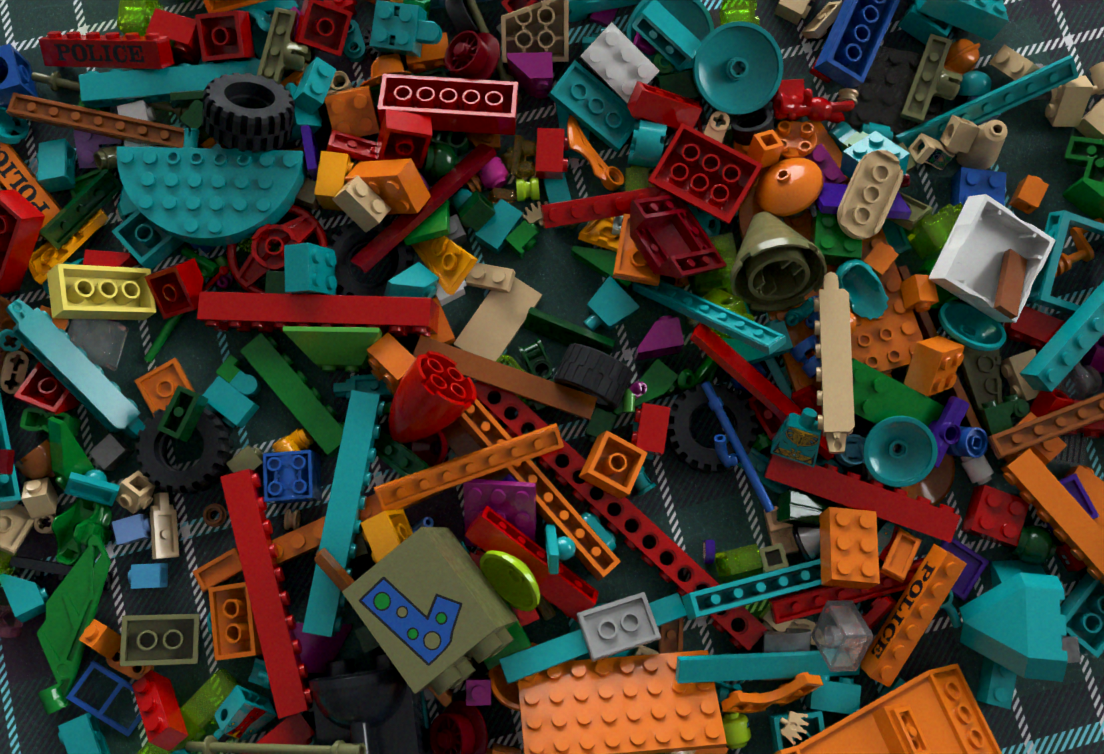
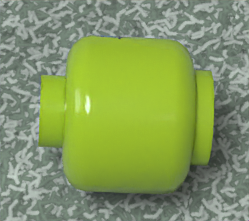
M724 712L722 722L726 745L730 749L745 747L751 739L748 717L741 713Z

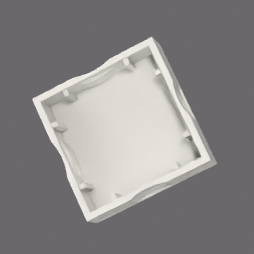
M987 194L968 196L928 279L995 321L1016 323L1030 295L1032 284L1038 273L1042 270L1056 240L1034 225L1020 220L1011 210ZM1009 249L1027 259L1018 317L1013 319L994 309L1004 252Z

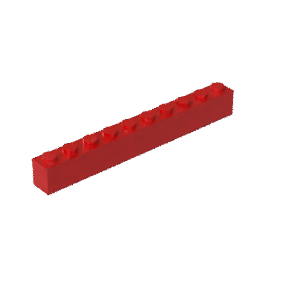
M251 469L221 476L220 479L278 719L309 710L313 707L312 691L309 690L306 682L308 670L306 664L301 662L302 645L300 640L295 637L296 621L294 616L290 615L288 609L290 597L288 592L284 591L282 581L285 580L284 572L281 567H278L276 560L279 557L278 548L275 543L272 544L270 534H273V528L270 520L266 519L265 510H267V503L264 502V496L261 497L259 487L262 486L260 476Z

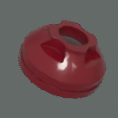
M442 431L411 442V451L431 467L444 461L448 447L446 437ZM437 441L440 444V452L438 454L434 452V444Z

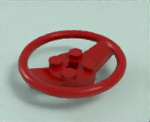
M292 205L288 212L299 216L298 218L283 225L265 224L260 227L252 236L251 254L241 269L236 257L237 243L227 245V260L231 273L249 293H265L264 289L255 286V284L266 276V271H285L284 245L303 243L315 232L319 246L327 248L328 240L324 229L311 213L299 206ZM273 244L277 246L281 244V247H279L280 250L278 252H270L273 250L271 248Z

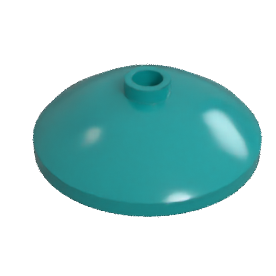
M950 301L945 303L939 310L938 318L944 331L955 342L977 351H993L1002 347L1006 341V332L1002 324L967 302Z
M893 416L880 421L869 431L863 444V459L869 472L878 481L893 487H906L920 482L931 472L937 460L938 448L933 433L924 423L909 416ZM900 444V449L893 451V446Z

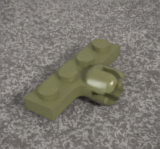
M275 7L257 76L261 75L265 76L266 79H273L278 85L281 84L283 73L286 70L304 72L305 68L309 65L305 64V61H311V51L308 46L292 42L299 18L297 11Z
M930 34L900 117L922 124L932 97L937 96L951 101L958 94L963 76L944 68V62L952 43L951 39Z

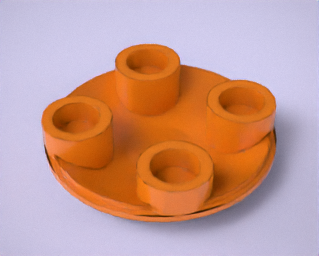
M781 121L775 129V133L784 144L781 153L784 157H805L817 145V135L814 131V126L809 122Z

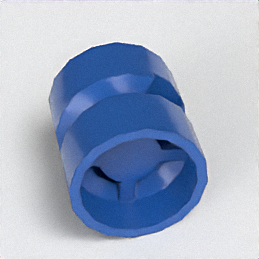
M815 334L800 342L789 352L797 363L803 364L801 369L809 379L816 376V367H820V358H815V355L810 359L806 357L812 351L815 352V344H820Z
M959 426L961 430L960 439L957 443L949 445L946 454L972 458L983 456L988 448L986 432L978 427Z

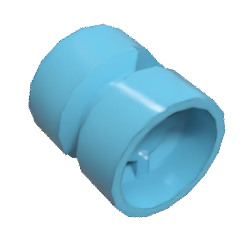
M856 434L846 436L845 452L834 454L833 459L841 467L846 468L863 463V444L865 438Z

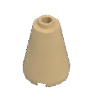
M991 120L978 125L980 130L968 153L959 151L956 154V159L960 165L965 168L986 170L996 162L1007 136V127L999 120Z

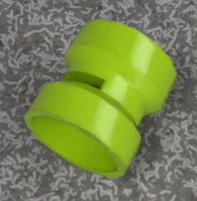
M538 177L531 178L529 182L524 179H516L517 201H525L528 197H531L532 200H540Z

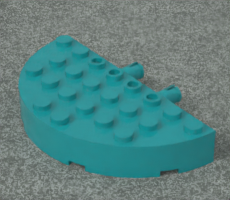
M189 128L184 129V144L182 148L117 146L118 172L123 187L132 203L156 227L168 235L196 245L224 246L236 244L253 236L265 224H276L295 203V198L300 188L302 189L307 174L306 158L303 151L271 150L264 152L263 150L259 151V153H252V151L246 150L241 152L236 148H198L200 131L195 128H191V132H189Z

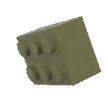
M200 614L122 616L120 666L198 664Z

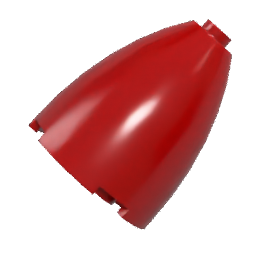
M428 351L426 354L418 355L401 379L390 407L388 430L393 440L407 443L429 437L453 423L475 402L477 398L475 385L470 377L465 378L455 368L456 362L435 351Z

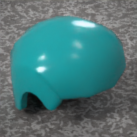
M978 70L968 71L962 75L963 79L957 95H985L990 92L992 86L991 78L986 73Z

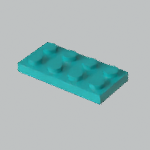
M576 60L572 62L547 95L615 152L621 149L634 130L637 119L631 116L627 103Z

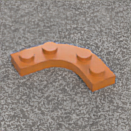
M808 672L796 675L795 680L780 685L776 690L765 693H743L742 690L731 692L728 695L729 697L720 703L723 712L766 711L765 708L772 704H779L781 707L792 703L824 684L819 675H811Z

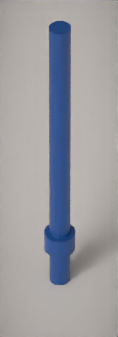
M710 381L701 384L709 400L708 405L711 411L715 412L765 512L768 513L774 510L772 502L722 407L724 403L721 397H717Z

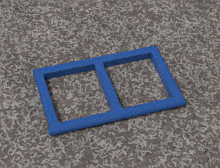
M94 660L90 662V666L66 697V699L127 737L130 736L142 719L139 713L127 729L103 714L123 686L132 692L134 691L132 684ZM94 668L119 683L99 711L74 696Z

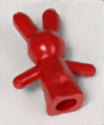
M810 88L805 89L803 97L798 95L787 96L784 92H780L773 102L775 118L777 120L785 119V121L789 122L797 121L801 117L807 116L813 122L826 120L838 124L845 120L842 112L851 111L855 107L853 100L829 102L823 97H813V91Z

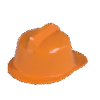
M959 39L951 43L944 62V68L961 75L972 71L979 59L978 48L980 43L974 44L968 39Z
M399 54L383 55L378 57L371 65V79L363 82L360 87L380 85L383 74L412 75V73L405 71Z

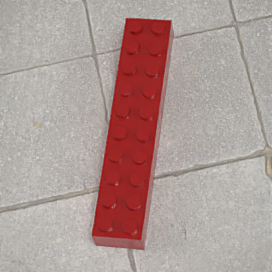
M199 291L197 319L204 322L205 326L214 327L215 331L228 332V328H236L238 332H250L251 329H259V332L273 333V330H281L284 333L283 326L380 328L384 335L389 332L394 333L396 337H408V334H417V337L422 335L431 338V334H438L439 306L431 298Z

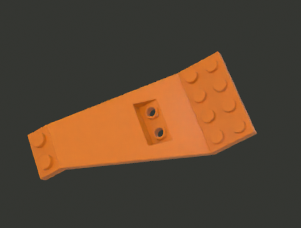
M958 663L927 670L802 743L779 750L774 754H1002Z

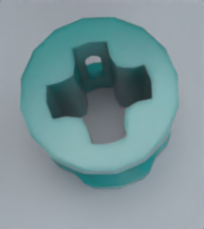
M2 330L0 332V347L5 351H17L21 347V342L16 337L12 340L13 345L3 344L6 342L5 337L7 335L15 337L13 330Z
M644 466L641 467L634 483L639 497L656 486L646 475Z

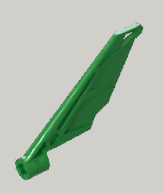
M92 536L88 540L89 547L46 602V620L36 633L57 681V684L37 693L41 703H43L46 715L71 704L70 700L66 699V697L73 689L86 647L78 639L94 620L111 565V560L99 536ZM94 545H98L101 556L96 564Z

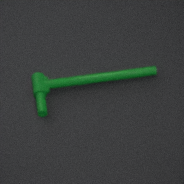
M187 247L182 249L181 254L189 260L195 258L204 281L207 277L211 278L219 273L220 265L205 256H200ZM184 313L168 319L144 356V360L149 363L153 362Z

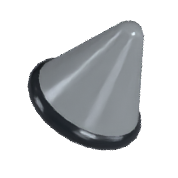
M794 525L792 533L800 553L807 562L813 561L820 552V527Z

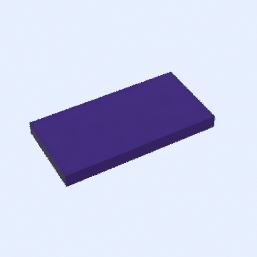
M823 183L822 191L815 200L820 212L837 214L838 207L848 185ZM897 192L886 218H910L912 212L899 192Z

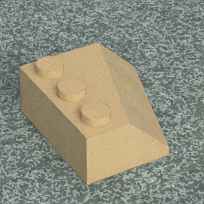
M543 0L502 15V63L507 62V53L552 52V62H569V0Z

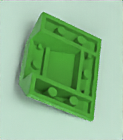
M283 326V332L323 372H336V369H345V372L357 373L359 369H366L370 365L367 361L369 356L366 349L384 336L380 328Z

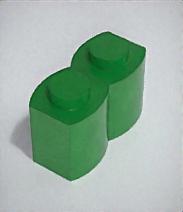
M38 408L23 410L20 427L25 430L48 435V418L52 416L64 421L73 436H78L81 419L64 412L55 415Z

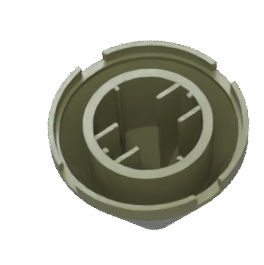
M759 212L752 217L730 273V285L734 297L740 304L742 301L748 303L750 309L757 311H780L805 302L804 296L813 289L814 292H817L823 284L825 273L827 274V266L821 250L773 214Z

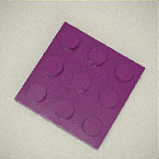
M473 479L463 483L465 533L470 523L487 505L536 543V483ZM465 536V546L479 547L472 544Z

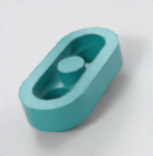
M351 19L349 27L352 29L347 33L343 50L349 61L360 62L366 57L367 50L358 23ZM354 46L358 47L357 50H351Z
M583 513L581 517L609 549L613 551L616 548V538L614 535L601 526V522L595 514Z

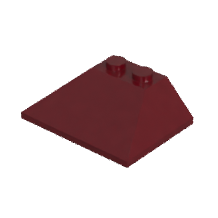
M672 194L632 200L630 203V237L654 274L684 278L727 267V264L685 201Z

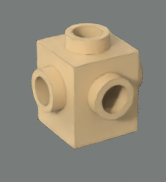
M136 471L119 484L120 488L115 500L123 508L134 514L139 509H145L151 504L155 486L148 481L149 478L143 476L140 471Z

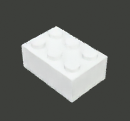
M612 22L579 57L626 103H628L637 81L648 84L660 71Z

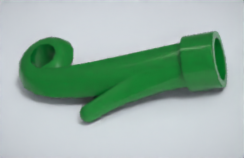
M707 356L694 374L690 369L680 372L677 378L679 388L685 391L687 389L690 390L695 385L701 383L706 377V382H712L719 365L711 357Z

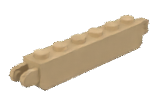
M830 271L827 274L825 273L822 284L823 289H819L818 297L814 298V312H818L819 320L814 321L815 335H819L820 343L815 344V358H820V367H816V382H821V391H817V406H822V415H818V430H823V437H826L829 453L841 454L845 452L846 436H849L855 427L849 293L845 289H839L838 275Z

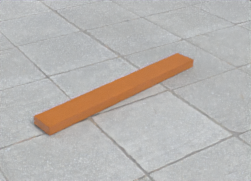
M555 423L374 487V491L381 510L385 511L563 448L564 444L558 425Z

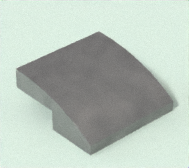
M786 628V632L763 631L762 653L810 651L811 629ZM795 678L762 679V680H789V679H795Z

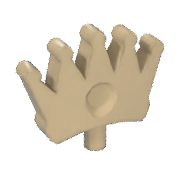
M540 201L537 202L538 209L533 203L530 204L532 211L525 207L527 215L523 213V219L529 225L531 223L535 225L539 222L540 226H543Z
M789 711L787 720L784 718L780 719V722L785 724L780 733L793 745L796 742L793 741L792 737L802 740V737L797 732L807 733L800 726L809 725L801 719L802 717H808L806 713Z

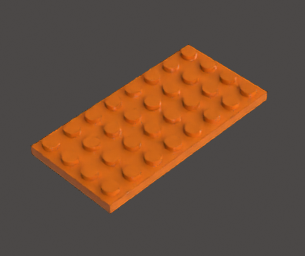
M708 650L611 657L594 662L591 659L573 660L518 680L524 754H656L725 748L727 742L715 682L677 683L675 680L677 656L709 655Z

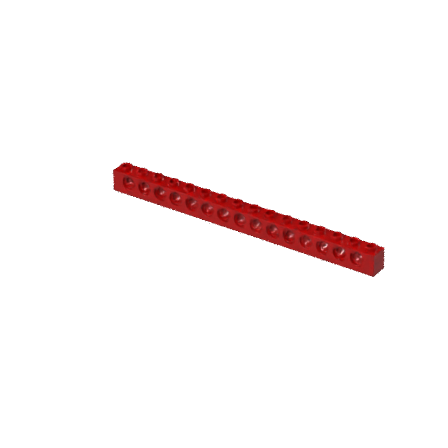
M478 381L474 384L478 401L489 410V413L497 422L500 420L506 426L504 430L510 437L515 438L516 436L524 435L521 430L525 425H532L535 430L549 426L515 394ZM491 394H499L501 396L498 404L488 402ZM509 409L516 410L518 412L517 418L508 420L505 417L506 411ZM562 439L563 448L538 456L540 458L538 460L539 464L547 471L551 468L557 474L555 478L564 487L568 484L574 490L572 494L580 502L585 500L591 505L589 510L598 518L602 516L608 521L606 526L614 534L621 533L626 538L623 542L633 551L637 548L643 554L641 559L648 566L652 567L655 565L660 570L658 575L668 584L672 581L678 587L676 592L680 596L695 592L696 587L700 584L706 588L720 585L626 497L619 499L602 490L603 497L600 500L592 499L590 490L596 486L587 481L577 484L572 478L574 473L582 471L586 460L564 439ZM565 456L569 460L568 466L565 468L558 467L555 463L557 457ZM614 503L619 506L620 513L618 516L608 514L607 507L609 504ZM629 519L637 523V530L634 533H630L625 529V522ZM646 535L654 539V546L651 549H646L642 544V539ZM663 552L670 553L672 557L671 563L667 566L660 562V555ZM681 568H685L689 572V578L685 582L680 581L677 576ZM743 606L723 611L720 615H708L714 620L711 624L720 633L724 631L731 636L729 641L739 650L744 648L749 651L763 635V631H767V628ZM734 618H739L742 621V627L738 631H734L731 628V622Z

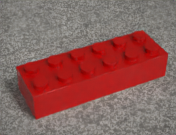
M383 74L377 108L380 127L385 109L431 116L432 130L515 135L518 82Z

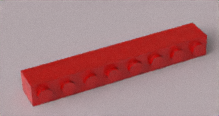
M771 453L764 473L765 478L853 509L876 511V517L950 543L952 542L961 516L954 513L955 508L941 503L939 507L930 505V499L918 495L916 499L907 497V491L894 487L893 491L884 489V483L873 479L870 480V483L861 481V475L850 471L847 472V475L838 472V467L825 463L824 467L816 464L814 467Z

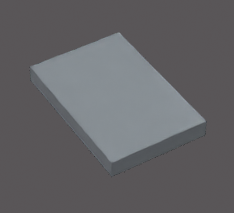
M645 592L576 614L592 662L661 639Z

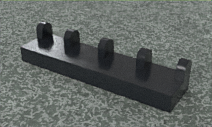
M11 556L9 566L15 567L14 574L17 576L23 574L24 568L36 570V579H43L45 572L59 574V583L64 580L74 566L23 556ZM108 571L103 590L109 591L114 572Z

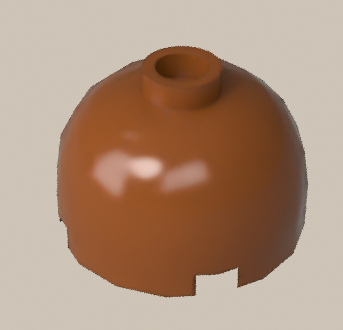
M45 440L20 459L23 464L19 461L14 464L15 468L22 475L32 480L42 479L46 476L51 479L55 476L52 471L50 443L48 440Z

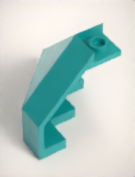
M1018 573L960 607L959 610L963 619L960 643L1023 678L1063 682L1068 655L1067 651L1062 650L1063 636L1067 635L1066 615H1061L1060 601L1065 600V595L1058 576Z

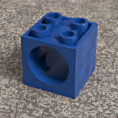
M11 44L0 46V79L7 75L6 79L0 84V106L8 108L13 92L39 98L35 81L31 79L33 72L30 63Z
M312 450L263 453L264 502L288 504L322 501L320 454Z

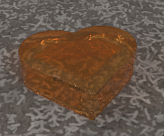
M494 187L488 194V200L492 204H497L500 199L507 203H514L517 192Z

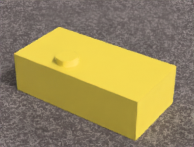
M57 264L47 272L52 318L146 320L156 313L155 299L145 279V276L151 274V269Z

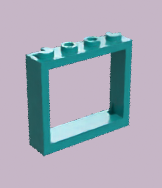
M1062 210L1049 213L1044 233L1056 241L1042 270L1038 273L1032 284L1027 301L1073 315L1080 305L1050 296L1068 226L1070 224L1104 236V224Z

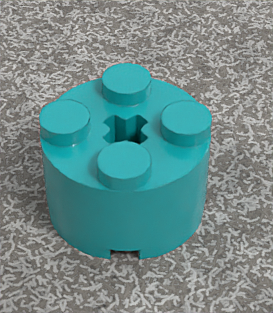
M636 120L627 163L655 169L662 156L667 125Z

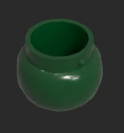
M435 143L432 146L429 145L422 169L419 168L420 173L427 175L431 180L439 181L459 163V157L455 156V151L447 144Z
M1023 525L1018 544L1011 547L1010 552L1017 555L1026 564L1041 565L1046 560H1052L1057 543L1053 542V536L1046 528L1038 525H1030L1028 527Z

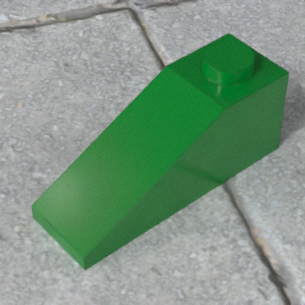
M579 246L572 247V257L606 279L609 276L613 277L617 252ZM613 278L625 292L628 291L633 283L632 281Z
M656 359L639 380L646 383L647 391L635 400V409L641 407L642 403H650L663 397L666 392L670 395L678 385L675 382L678 375L659 359ZM623 400L619 407L613 411V414L617 415V417L625 414L623 412Z
M51 416L48 418L52 471L57 477L55 479L56 483L65 490L71 472L85 475L87 471L95 470L65 422Z

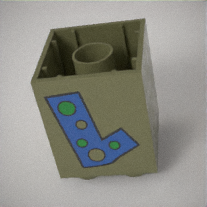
M420 527L342 591L414 694L432 687L436 694L440 696L448 689H454L476 671L469 662L472 657L479 664L486 658H492L514 640L507 629L517 622L518 619L449 528Z

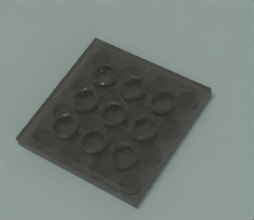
M884 46L879 47L864 83L855 87V90L859 92V96L856 97L857 105L851 110L849 120L851 128L860 129L862 123L868 124V122L890 126V131L893 132V136H896L921 124L900 116L923 54ZM937 96L931 98L922 123L942 115L944 98Z

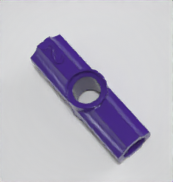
M950 396L940 418L932 421L928 427L936 439L938 448L934 468L939 467L949 445L957 443L961 436L959 426L970 404L955 396Z

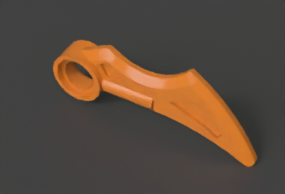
M570 115L567 122V137L570 149L586 158L593 169L594 175L601 180L606 189L610 191L617 190L624 183L622 172L614 166L608 167L583 134L577 120Z

